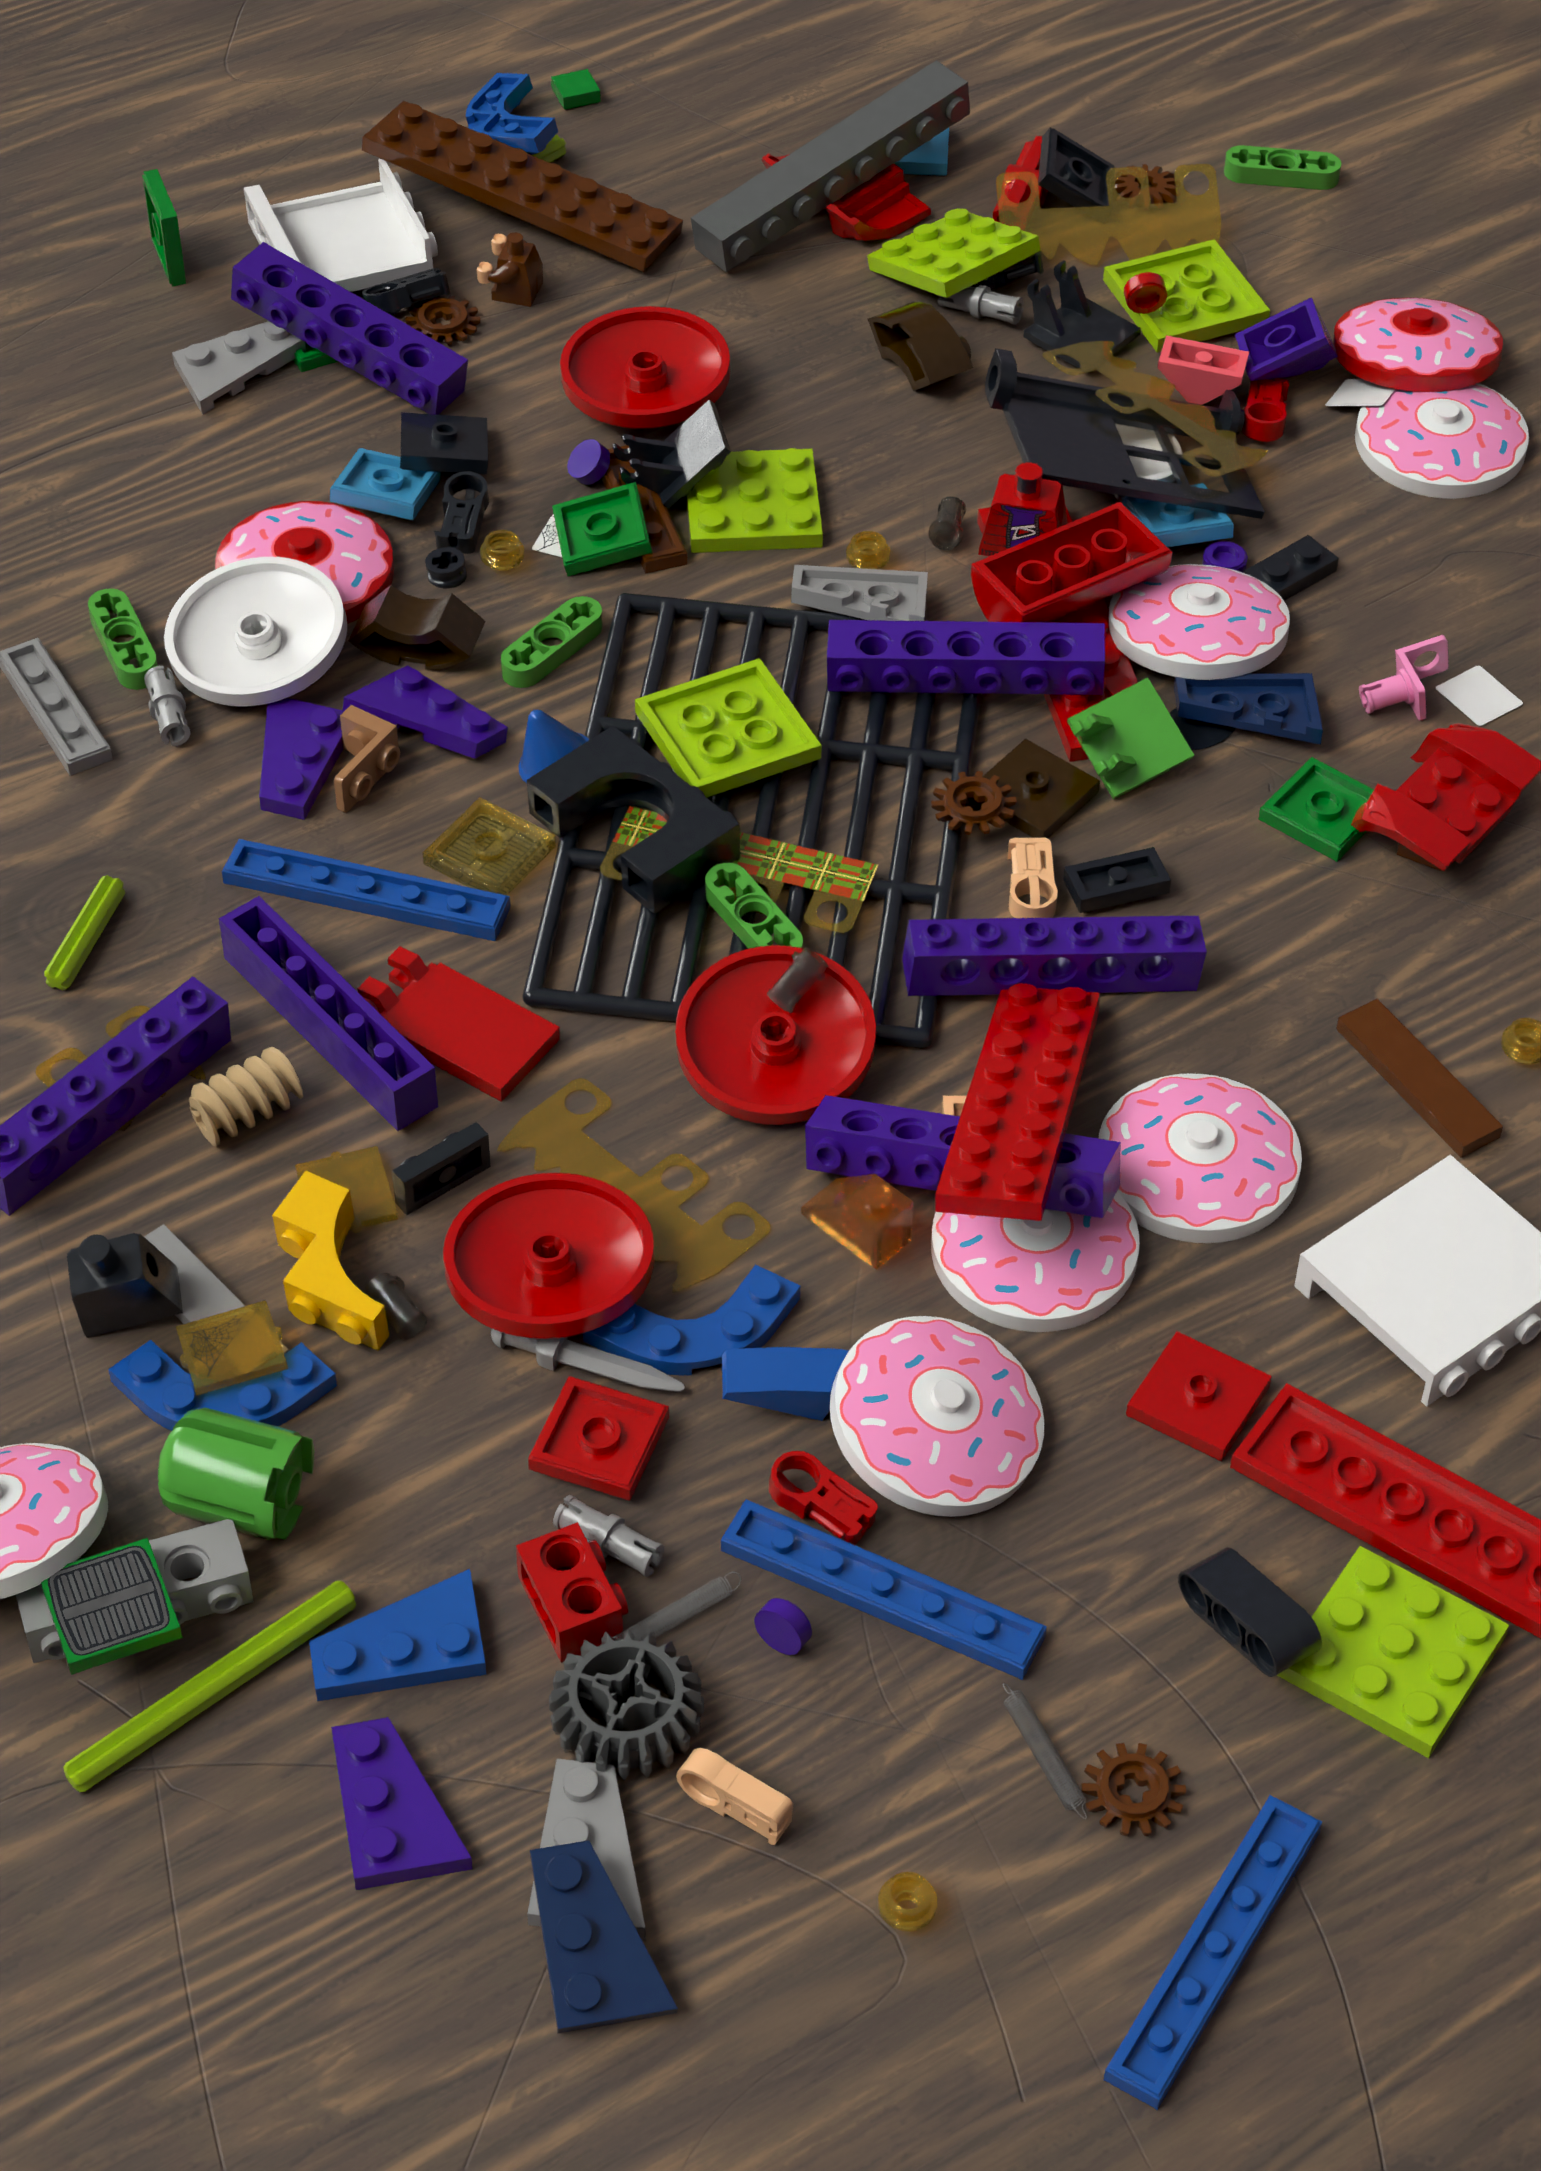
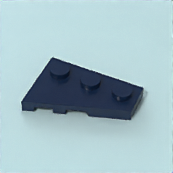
M1312 673L1245 674L1214 680L1175 677L1174 693L1178 717L1321 745L1323 728Z
M590 1841L530 1850L557 2033L676 2014L678 2008Z

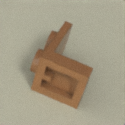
M350 705L340 715L343 748L355 757L334 778L337 809L345 813L358 801L365 799L376 782L386 772H391L400 759L397 725L353 705Z

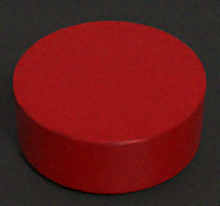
M1145 272L1137 274L1125 284L1124 296L1127 306L1135 313L1145 314L1156 311L1167 300L1168 294L1165 282L1156 273Z

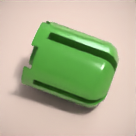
M209 1408L188 1411L175 1424L160 1453L158 1489L162 1503L173 1513L182 1517L208 1524L229 1519L233 1520L238 1532L268 1540L271 1538L275 1539V1537L285 1540L294 1529L304 1507L294 1503L299 1494L302 1472L313 1473L315 1454L313 1439L301 1436L293 1430Z

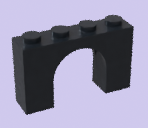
M614 726L606 729L527 779L529 814L559 838L600 812L615 807H642L658 813L667 820V823L661 829L621 854L622 888L654 914L705 881L707 872L713 866L720 863H732L740 857V825L736 818L730 812L723 811L707 799L698 787L691 786L681 779L667 763L660 762L650 755L636 739L627 737Z

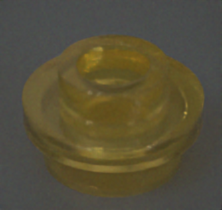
M496 530L489 533L480 548L482 562L488 567L497 570H508L516 567L523 561L525 556L524 546L519 537L514 532L508 530Z
M862 531L852 537L851 542L846 548V559L855 568L880 569L890 560V548L881 534L874 531Z
M1519 1018L1512 1022L1502 1035L1501 1047L1503 1052L1510 1059L1518 1063L1536 1064L1541 1062V1022L1533 1018Z
M901 1872L891 1877L881 1887L878 1895V1910L883 1920L891 1927L901 1931H916L927 1926L933 1920L937 1910V1895L933 1886L923 1876L914 1872ZM902 1900H911L918 1907L904 1909L897 1904Z

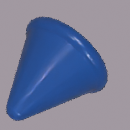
M542 710L531 711L527 721L522 757L518 765L520 777L527 784V779L590 739L583 734L573 731Z

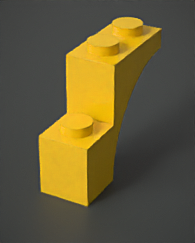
M305 1171L272 1215L278 1246L289 1255L299 1258L283 1280L288 1309L297 1319L306 1324L312 1325L317 1323L335 1331L343 1340L351 1344L358 1345L362 1343L379 1351L389 1337L385 1306L373 1300L356 1287L340 1264L341 1250L345 1237L355 1221L350 1189Z

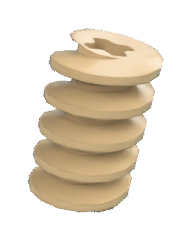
M269 1047L263 1050L261 1058L257 1056L247 1058L244 1062V1068L240 1065H233L228 1068L226 1076L222 1074L211 1076L209 1086L203 1082L193 1085L191 1097H189V1105L192 1116L202 1134L212 1146L216 1147L220 1145L217 1129L222 1127L230 1137H235L238 1135L235 1120L240 1119L248 1128L255 1127L254 1110L257 1109L265 1119H270L273 1117L270 1102L275 1101L282 1110L286 1111L290 1109L288 1093L292 1092L301 1099L303 1098V1091L299 1078L288 1058L280 1050Z

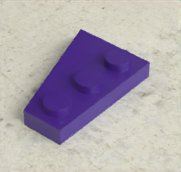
M408 665L345 696L343 699L342 712L350 705H353L397 725V729L403 726L422 732L425 742L474 759L506 743L507 726Z
M290 698L267 704L259 793L261 810L302 820L306 819L344 749L340 715L343 713L342 710Z
M389 1717L331 1727L356 1890L472 1870L470 1854Z

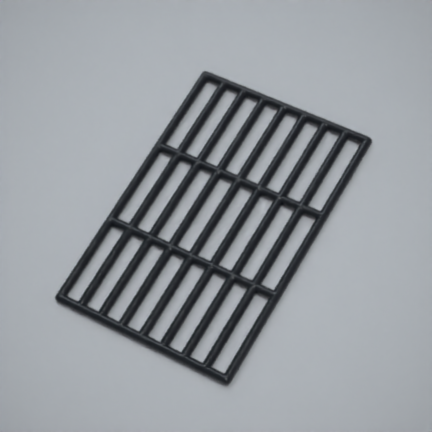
M622 593L616 601L585 736L591 740L606 729L614 726L627 737L636 739L645 751H647L649 740H653L637 715L635 720L608 717L632 612L659 614L640 697L660 691L676 616L703 619L690 681L710 674L721 620L747 623L739 665L759 659L765 625L792 627L780 687L794 707L796 705L809 630L828 631L829 620L864 619L836 613ZM826 686L817 736L818 741L822 745L821 759L812 763L798 846L816 850L832 758L860 761L844 857L862 861L878 763L906 766L888 880L872 879L865 896L867 898L885 899L869 1000L875 1015L876 1043L926 1048L930 1046L933 1040L939 995L919 996L914 1027L885 1024L904 901L932 904L930 919H950L963 824L958 829L952 831L947 826L950 821L944 822L936 884L928 885L907 882L924 768L952 770L951 780L953 782L959 779V772L964 771L967 777L970 776L982 693H963L955 752L927 749L936 693H917L909 747L881 745L890 692H871L863 743L836 740L844 691H828ZM783 772L762 779L752 831L753 836L766 839L771 838ZM732 789L713 795L711 802L723 811H728ZM634 806L614 808L605 851L577 848L583 824L560 838L523 990L522 999L526 1005L676 1022L682 999L695 979L709 909V903L706 899L705 881L694 887L692 891L670 1001L641 998L659 911L654 914L643 904H641L622 996L593 993L619 872H622L621 854L625 850L624 844L615 843L613 840L629 807ZM572 867L600 870L573 991L544 988ZM750 875L760 887L790 889L785 915L800 932H802L808 893H826ZM837 895L827 957L845 967L856 900ZM757 911L747 912L741 919L747 923L754 924ZM734 932L729 955L748 949Z

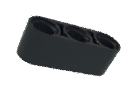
M1226 1547L1187 1568L1178 1575L1181 1593L1189 1607L1268 1677L1278 1675L1317 1653L1322 1648V1639L1318 1627L1306 1610L1234 1549Z

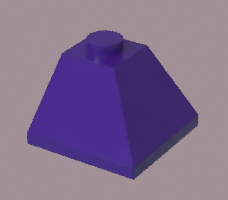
M1312 297L1235 334L1239 350L1249 352L1246 372L1250 381L1301 375L1309 370L1321 369L1330 360L1338 357L1331 336Z

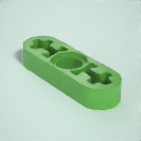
M1240 145L1234 146L1226 152L1224 174L1229 180L1236 183L1328 190L1334 188L1339 182L1341 160L1336 155L1328 152ZM1277 166L1288 167L1289 169L1277 168Z
M103 589L95 592L88 600L91 624L118 681L129 689L139 690L147 688L144 677L149 669L158 666L157 658L127 595L118 589ZM107 610H112L114 614H117V617L110 620ZM120 635L134 636L128 642L117 643L112 641ZM136 658L139 668H135L133 664H130V660Z
M580 596L571 598L509 645L501 654L503 680L508 685L517 688L533 686L601 633L603 628L602 607L600 603L590 597ZM547 638H559L563 641L555 646H547L541 643Z
M720 863L713 866L707 872L705 886L708 903L748 949L773 945L771 936L773 933L774 942L777 945L803 948L801 932L743 867L734 863ZM735 886H736V898H737L736 901H735V894L729 889V888H733V887H735ZM750 911H759L767 916L763 922L757 924H750L741 919L745 913Z

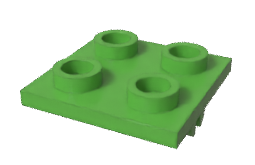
M1148 677L1067 720L1070 729L1078 739L1113 800L1194 757V753Z

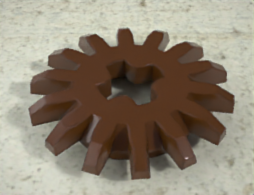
M1142 164L1139 171L1136 166L1130 165L1127 166L1126 170L1116 172L1113 194H1120L1116 201L1119 203L1126 201L1129 204L1128 208L1134 209L1139 207L1143 208L1144 211H1150V208L1158 207L1161 210L1165 208V202L1172 205L1176 202L1174 196L1181 195V190L1178 188L1181 187V182L1174 177V173L1170 171L1162 172L1163 170L1160 166H1155L1152 171H1149L1148 165ZM1147 183L1152 184V187L1141 189L1139 185Z
M450 295L449 298H440L438 296L428 302L425 300L419 302L421 307L419 309L411 307L408 311L413 317H405V322L437 342L444 338L447 345H452V337L458 341L467 340L466 334L476 333V325L480 323V316H475L478 313L476 307L466 309L470 301L464 299L462 302L455 300V296ZM436 319L450 320V324L442 325L441 323H436Z
M964 771L959 772V779L955 782L948 777L942 780L947 791L936 787L933 791V795L939 800L931 801V807L937 811H942L935 814L936 819L942 822L950 821L947 826L952 831L965 823L966 835H971L974 825H978L983 834H989L990 828L988 823L996 828H1003L1006 824L1003 819L1012 818L1015 814V810L1009 809V807L1016 804V797H1005L1011 792V786L1007 784L999 788L997 783L1000 777L994 775L990 780L983 778V771H976L975 776L969 777L966 776ZM974 798L976 802H984L981 804V810L973 811L970 806L963 807L966 805V799Z
M1124 1743L1116 1744L1118 1756L1113 1759L1104 1750L1098 1752L1097 1757L1103 1768L1099 1769L1087 1764L1084 1772L1096 1783H1081V1791L1087 1795L1098 1797L1086 1803L1088 1812L1108 1810L1100 1820L1101 1826L1105 1828L1119 1817L1123 1819L1120 1830L1121 1835L1127 1836L1130 1831L1131 1822L1137 1821L1143 1835L1150 1836L1152 1830L1148 1819H1152L1156 1824L1166 1829L1172 1822L1162 1811L1181 1814L1184 1805L1170 1798L1185 1795L1186 1785H1171V1781L1181 1774V1770L1178 1765L1167 1770L1163 1769L1161 1765L1168 1756L1167 1754L1160 1751L1154 1759L1145 1756L1147 1744L1142 1743L1138 1744L1137 1753H1127ZM1126 1779H1134L1137 1786L1148 1787L1149 1790L1142 1794V1802L1132 1803L1129 1795L1118 1794L1117 1791L1124 1789Z

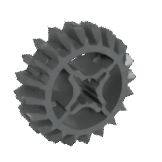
M629 1628L624 1634L623 1640L614 1641L605 1631L601 1638L602 1645L598 1647L584 1640L581 1646V1656L567 1653L566 1660L564 1661V1670L556 1671V1675L553 1678V1690L551 1695H549V1710L553 1714L551 1715L552 1730L555 1732V1735H560V1744L564 1752H575L576 1761L581 1763L596 1761V1770L604 1772L608 1765H614V1768H618L619 1775L624 1781L629 1775L631 1768H640L647 1778L652 1772V1763L658 1762L669 1769L671 1763H673V1752L686 1755L690 1747V1737H697L701 1728L700 1717L704 1713L701 1679L698 1677V1673L692 1672V1663L688 1655L676 1657V1648L672 1641L657 1647L656 1638L652 1631L643 1641L634 1640V1635ZM646 1681L660 1687L670 1699L661 1697V1692L649 1687ZM583 1709L593 1711V1717L605 1721L607 1728L592 1721Z

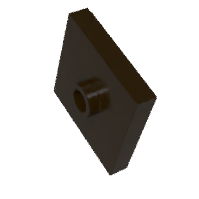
M1026 738L983 776V778L989 780L994 775L1000 777L997 783L999 788L1007 784L1011 786V792L1005 797H1016V804L1009 807V809L1015 810V814L1012 818L1003 820L1033 838L1048 839L1099 792L1100 780ZM968 798L969 801L978 805L979 807H981V804L984 803L976 802L974 798Z

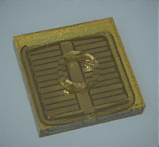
M479 797L422 852L423 864L467 887L508 895L556 847V835Z

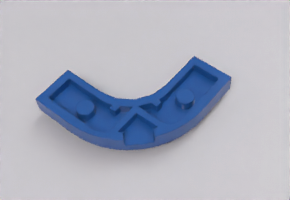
M496 73L472 98L466 109V120L469 129L487 134L492 139L513 148H520L530 155L543 151L550 140L559 132L555 118L510 114L533 89L529 74Z
M755 1264L730 1299L711 1314L697 1319L674 1320L657 1315L634 1304L613 1321L583 1333V1341L602 1351L650 1365L667 1375H692V1369L721 1364L722 1354L726 1349L761 1348L764 1346L800 1300L801 1286Z
M149 1340L108 1369L111 1382L154 1422L171 1431L188 1411L200 1408H209L278 1427L297 1416L337 1386L335 1372L302 1342L259 1373L242 1381L218 1384L195 1378L184 1371L152 1340Z

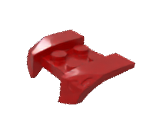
M768 153L762 157V162L767 169L786 156L776 157ZM895 164L890 165L825 208L829 213L834 234L842 238H855L862 241L893 238L931 215V208L910 193L909 184L904 181L903 170Z
M1461 723L1452 724L1448 728H1437L1427 735L1418 751L1410 757L1416 763H1424L1396 791L1377 784L1367 801L1357 810L1351 825L1360 832L1371 831L1385 835L1445 871L1454 861L1460 864L1510 813L1523 790L1541 773V761L1494 730Z

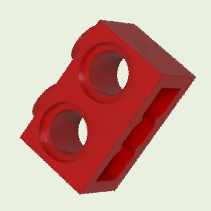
M578 1522L516 1545L518 1577L561 1663L566 1660L567 1653L581 1656V1646L584 1640L598 1647L602 1645L601 1638L605 1631L611 1637L623 1632L622 1616L629 1613L624 1593L617 1582L609 1584L604 1574L606 1563L601 1548L595 1539L587 1541ZM561 1567H569V1568H571V1569H569V1570H564V1571L556 1570V1569L561 1568ZM582 1610H591V1611H594V1612L589 1613V1614H580V1613H577V1612L582 1611Z

